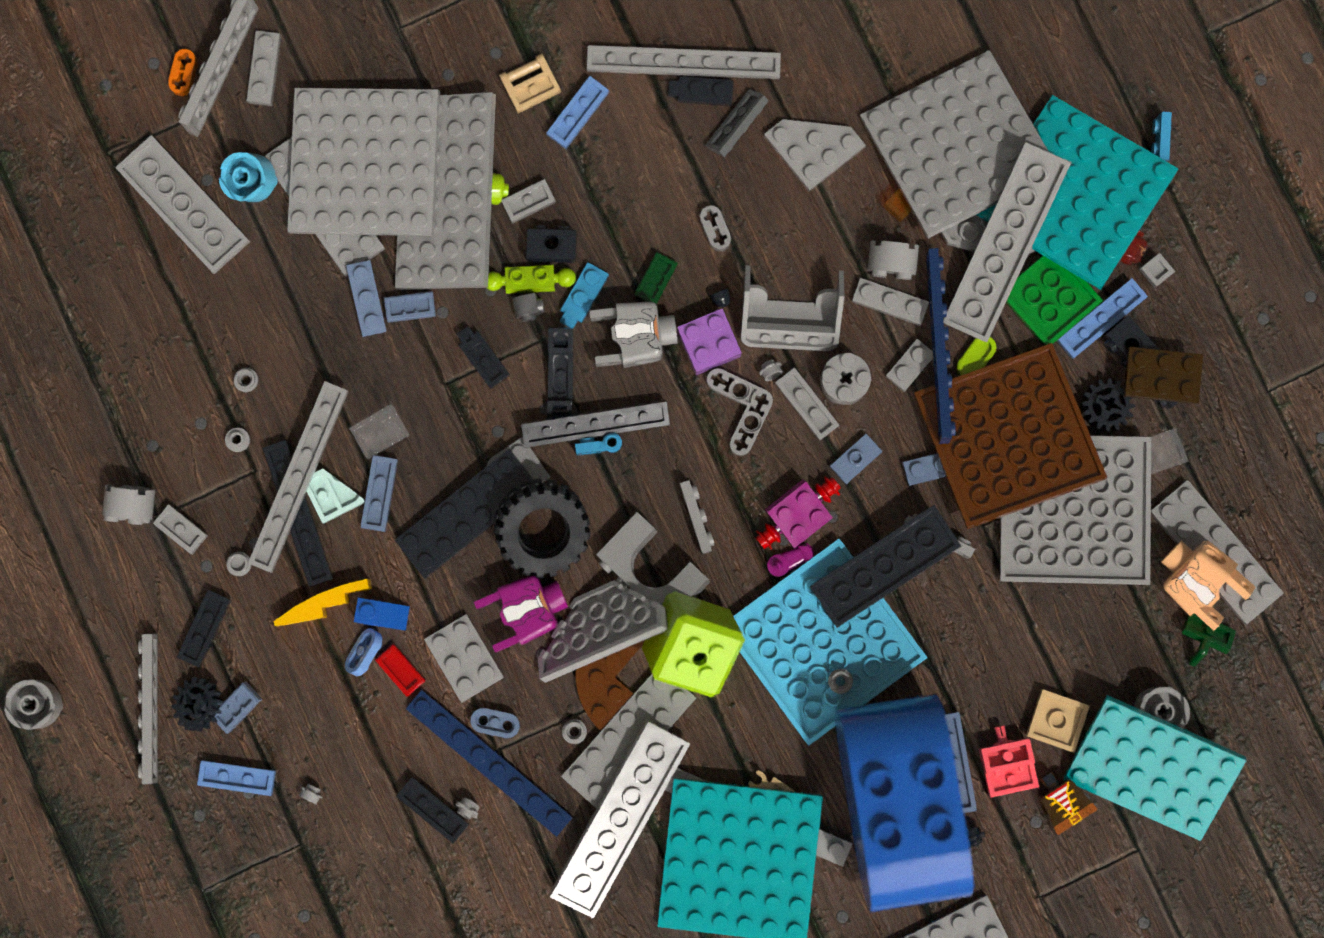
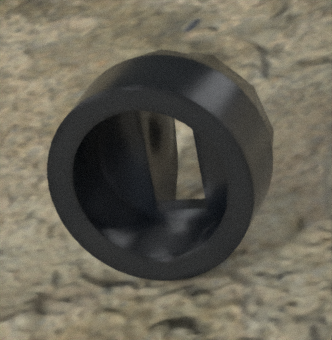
M728 288L710 295L712 302L717 307H726L731 301V294Z

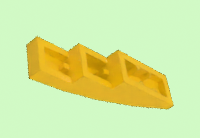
M364 579L340 585L317 594L274 621V626L327 618V607L348 604V594L372 589L370 579Z

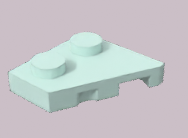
M325 469L314 473L307 489V493L323 524L365 503V499Z

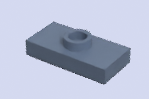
M433 291L384 298L388 323L436 317Z
M865 434L839 457L830 468L847 484L883 451Z
M246 681L243 682L218 708L222 713L215 715L216 723L226 734L230 733L255 708L262 698Z

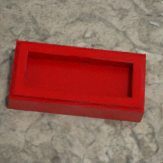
M392 644L375 659L406 697L410 696L426 682L424 677L395 644Z

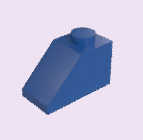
M358 598L354 622L406 631L410 606Z

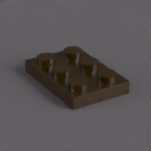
M1129 347L1127 349L1123 397L1198 404L1203 354Z

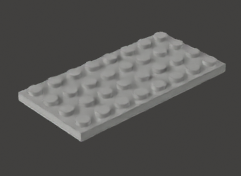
M492 92L440 95L434 236L397 235L396 289L488 287L496 95Z

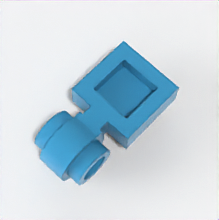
M616 433L606 434L601 442L595 441L594 438L580 439V443L575 444L576 454L580 456L606 451L615 453L621 449L622 440ZM610 439L617 441L614 447L608 445Z

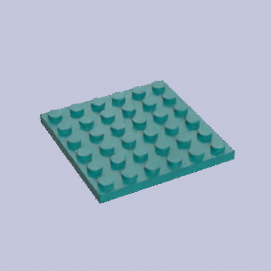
M1052 95L1033 126L1047 150L1070 161L1071 164L1031 249L1101 290L1174 178L1178 168ZM996 205L976 214V216L989 222Z
M674 778L658 927L746 938H807L823 795Z

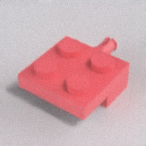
M1005 725L994 727L998 742L988 747L978 748L989 797L992 798L1039 787L1030 739L1007 740Z

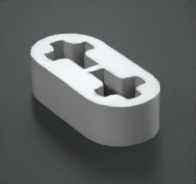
M706 206L700 214L701 225L710 246L716 251H724L731 242L730 232L721 211L715 206ZM707 212L717 215L715 217L716 226L713 227L710 220L705 221ZM716 230L719 231L721 237L726 236L724 245H720L719 242L714 243Z

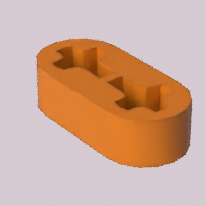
M188 49L179 50L175 54L168 80L169 88L178 96L189 94L198 66L197 57ZM186 56H188L191 63H187L185 70H183L184 65L181 59H186ZM183 75V81L186 85L181 86L180 90H178L175 82H180Z

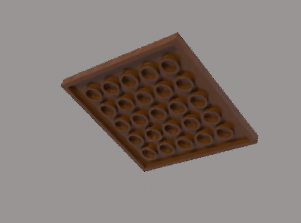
M1052 343L953 378L952 388H948L949 397H953L954 411L950 412L951 421H955L956 432L949 444H939L935 385L914 392V397L966 529L1107 479L1106 472Z

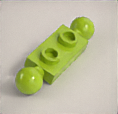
M554 265L505 268V276H501L498 272H489L488 287L486 288L491 291H497L502 286H506V294L555 291V283H559L563 287L572 286L576 281V274L570 268H563L558 273H554Z

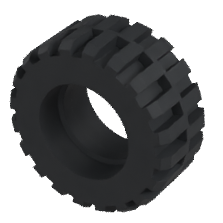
M534 479L532 484H527V481L520 483L521 488L517 490L512 488L508 492V498H502L499 503L500 509L496 510L494 516V533L501 555L505 560L509 561L512 568L515 570L519 568L521 573L527 576L530 573H534L537 578H543L544 573H549L550 577L557 576L556 571L563 569L565 573L571 569L570 563L574 562L577 564L580 561V553L586 552L588 547L586 541L590 539V521L583 503H581L574 491L571 492L568 486L563 483L558 485L555 480L548 479L547 482H542L541 479ZM547 508L555 510L562 515L565 529L555 543L546 547H533L524 543L520 538L519 525L530 512Z

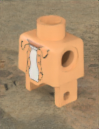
M1181 540L1161 561L1172 572L1163 585L1164 590L1189 616L1195 613L1212 630H1215L1224 619L1212 606L1220 599L1219 590L1225 582L1245 600L1251 596L1256 588L1236 570L1238 563L1209 541L1201 542L1192 550Z

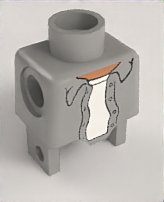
M654 302L616 303V308L590 311L591 322L617 319L615 325L611 327L612 339L620 345L622 354L595 357L596 367L623 364L624 368L658 362L662 359L663 355L662 345L677 344L674 315L658 317L657 305Z

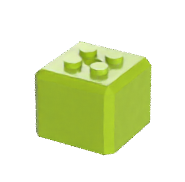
M675 591L667 594L662 606L666 611L668 630L647 638L642 646L655 680L713 697L720 693L745 641L744 636L730 609ZM696 653H705V657L701 661L693 660V656Z

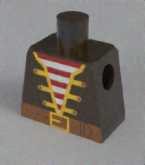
M1052 771L1040 777V781L1046 788V791L1041 793L1038 799L1054 834H1061L1098 810L1071 779H1063L1059 782Z

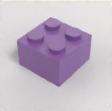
M723 308L677 327L678 335L695 375L741 357L740 348Z

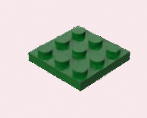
M1042 256L1017 278L1006 303L1045 346L1056 342L1103 300L1085 280Z

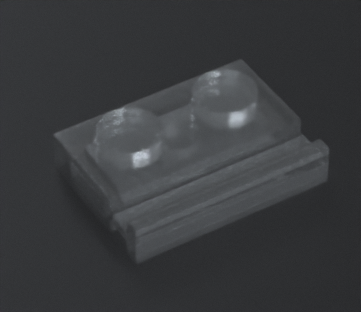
M392 404L349 428L366 459L372 458L373 455L379 454L410 436Z
M1176 428L1151 437V474L1188 462Z

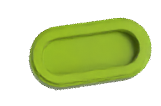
M989 337L987 343L976 338L957 363V372L960 376L984 368L996 352V343L993 338Z

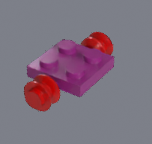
M824 476L825 483L822 485L815 484L817 493H814L808 483L802 479L767 507L765 511L776 525L773 527L765 523L766 530L763 532L756 531L758 536L755 539L763 549L768 547L772 550L771 544L774 541L781 543L780 534L782 533L791 546L796 548L830 521L832 516L821 502L831 503V496L833 494L840 496L838 490L841 487L833 477L828 479Z

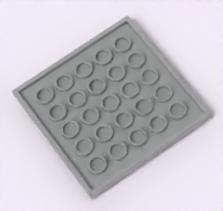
M990 50L860 115L864 126L927 238L996 205L1025 142L1049 152Z
M295 88L287 232L292 234L434 236L440 91L430 89Z
M1091 436L1106 472V480L1001 517L1000 582L1150 585L1151 437Z

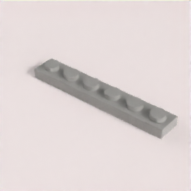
M142 634V639L138 643L139 654H142V664L138 668L139 679H142V689H139L138 693L139 704H142V714H139L138 725L142 729V739H139L138 751L142 754V763L138 767V776L142 778V784L158 783V634Z

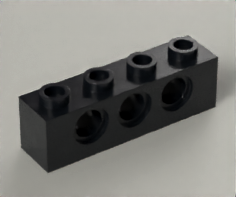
M1129 315L1102 337L1105 341V347L1112 354L1116 353L1122 359L1120 363L1125 369L1127 350L1124 344L1126 340L1132 341L1137 348L1160 350ZM1154 400L1161 408L1165 407L1167 410L1173 408L1178 403Z

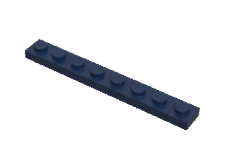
M930 248L926 254L938 436L939 444H949L952 436H955L956 429L955 421H951L950 412L954 411L953 397H949L948 388H952V375L947 373V364H950V350L945 349V341H948L949 332L948 326H944L943 317H947V305L942 303V294H945V280L940 279V271H943L944 263L943 256H939L938 248Z
M421 690L406 708L407 711L556 837L573 818L425 691Z

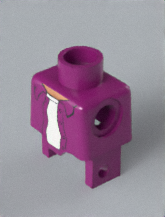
M529 576L497 588L498 592L474 602L476 609H481L502 600L501 619L504 625L512 627L517 634L492 645L495 652L502 651L518 643L525 645L555 629L558 626L555 613L568 608L558 581L556 580L542 586L539 578L536 576Z

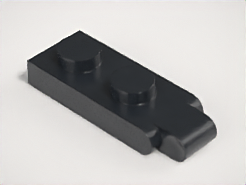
M679 77L678 81L668 82L667 96L677 98L679 103L732 107L734 80Z
M467 325L456 333L461 340L458 346L490 389H493L510 376L478 330L473 333Z

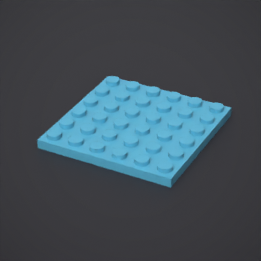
M837 539L734 615L745 639L740 650L741 655L808 746L836 726L835 710L863 706L927 658L884 598L838 628L835 626L810 588V585L853 558L840 539ZM836 669L847 670L853 678V685L846 693H835L828 685L829 675ZM841 676L837 677L836 684L843 686L845 679Z

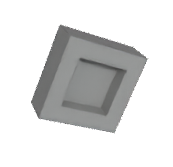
M1160 253L1139 269L1154 288L1175 272Z

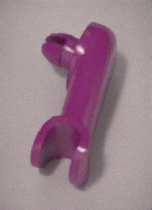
M805 543L797 546L798 548L774 555L768 561V571L774 576H783L815 556L814 551L809 544Z

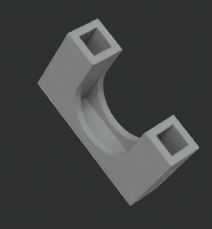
M638 512L597 553V556L601 559L598 564L607 573L613 571L619 576L616 579L618 583L627 588L630 587L632 590L661 606L667 594L675 591L696 598L710 583L709 579L690 562L665 586L652 588L641 584L634 572L635 558L640 550L658 532Z

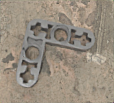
M713 369L707 376L708 387L746 406L730 441L732 453L737 456H744L751 450L772 406V395L767 390L725 370ZM721 374L724 382L728 383L729 378L734 381L730 384L729 391L725 392L726 386L720 383L718 386H714V381L711 377ZM736 384H743L747 389V393L743 397H736L733 394V387ZM765 395L766 401L769 403L768 405L763 404L759 411L764 413L763 417L756 412L749 411L750 407L755 410L758 404L755 398ZM748 416H754L758 420L757 428L752 430L746 428L744 420ZM740 429L747 434H753L752 439L747 436L745 440V445L748 446L747 449L736 450L737 445L734 444V441H740L743 433H738Z

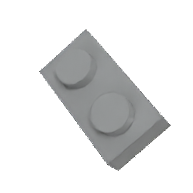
M545 179L502 200V204L512 224L556 203Z
M916 339L886 375V378L905 392L931 361L933 351Z
M169 504L153 523L192 555L208 536Z

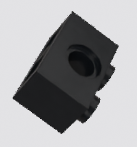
M536 225L533 226V229H527L526 258L528 262L576 263L577 232L572 230V227L558 226L557 230H551L547 226ZM549 239L558 240L559 244L555 249H548L545 246Z

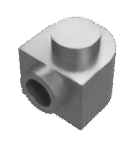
M535 293L512 299L516 318H521L522 322L536 320V315H541V313L545 312L542 298L538 299Z

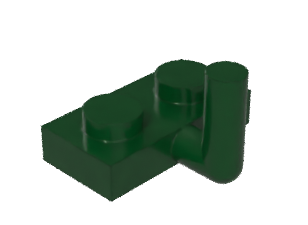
M1195 613L1191 616L1187 614L1181 633L1200 642L1198 650L1188 659L1189 665L1195 667L1207 655L1209 647L1227 654L1231 650L1236 630L1223 624L1212 630Z

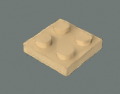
M1041 689L1026 736L1074 753L1090 706Z

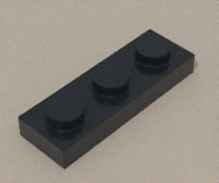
M207 590L176 658L201 668L229 608L231 599Z
M411 777L396 796L452 844L455 843L469 825L465 819L414 777Z

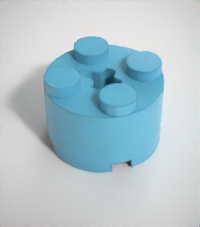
M233 153L223 161L220 168L222 169L221 177H219L221 189L229 198L237 201H262L271 194L278 182L273 165L260 154Z

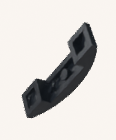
M549 327L547 418L572 414L573 328Z

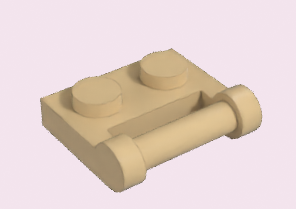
M543 54L536 56L535 60L507 74L506 72L499 74L518 113L561 93V89ZM539 68L542 70V73L514 87L511 82Z

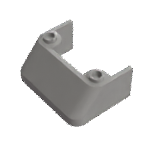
M745 266L741 340L745 345L760 348L831 351L838 346L844 303V271H839L837 289L821 290L816 296V302L810 303L767 300L768 293L763 286L750 284V266Z

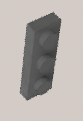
M749 89L706 143L707 148L725 157L742 134L746 132L756 116L761 113L769 100L763 94Z

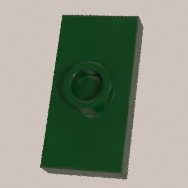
M656 252L634 296L645 302H654L657 305L678 263Z

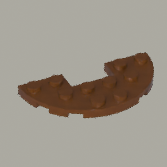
M645 640L576 669V685L579 699L586 714L600 731L603 730L634 694L615 677L642 647Z

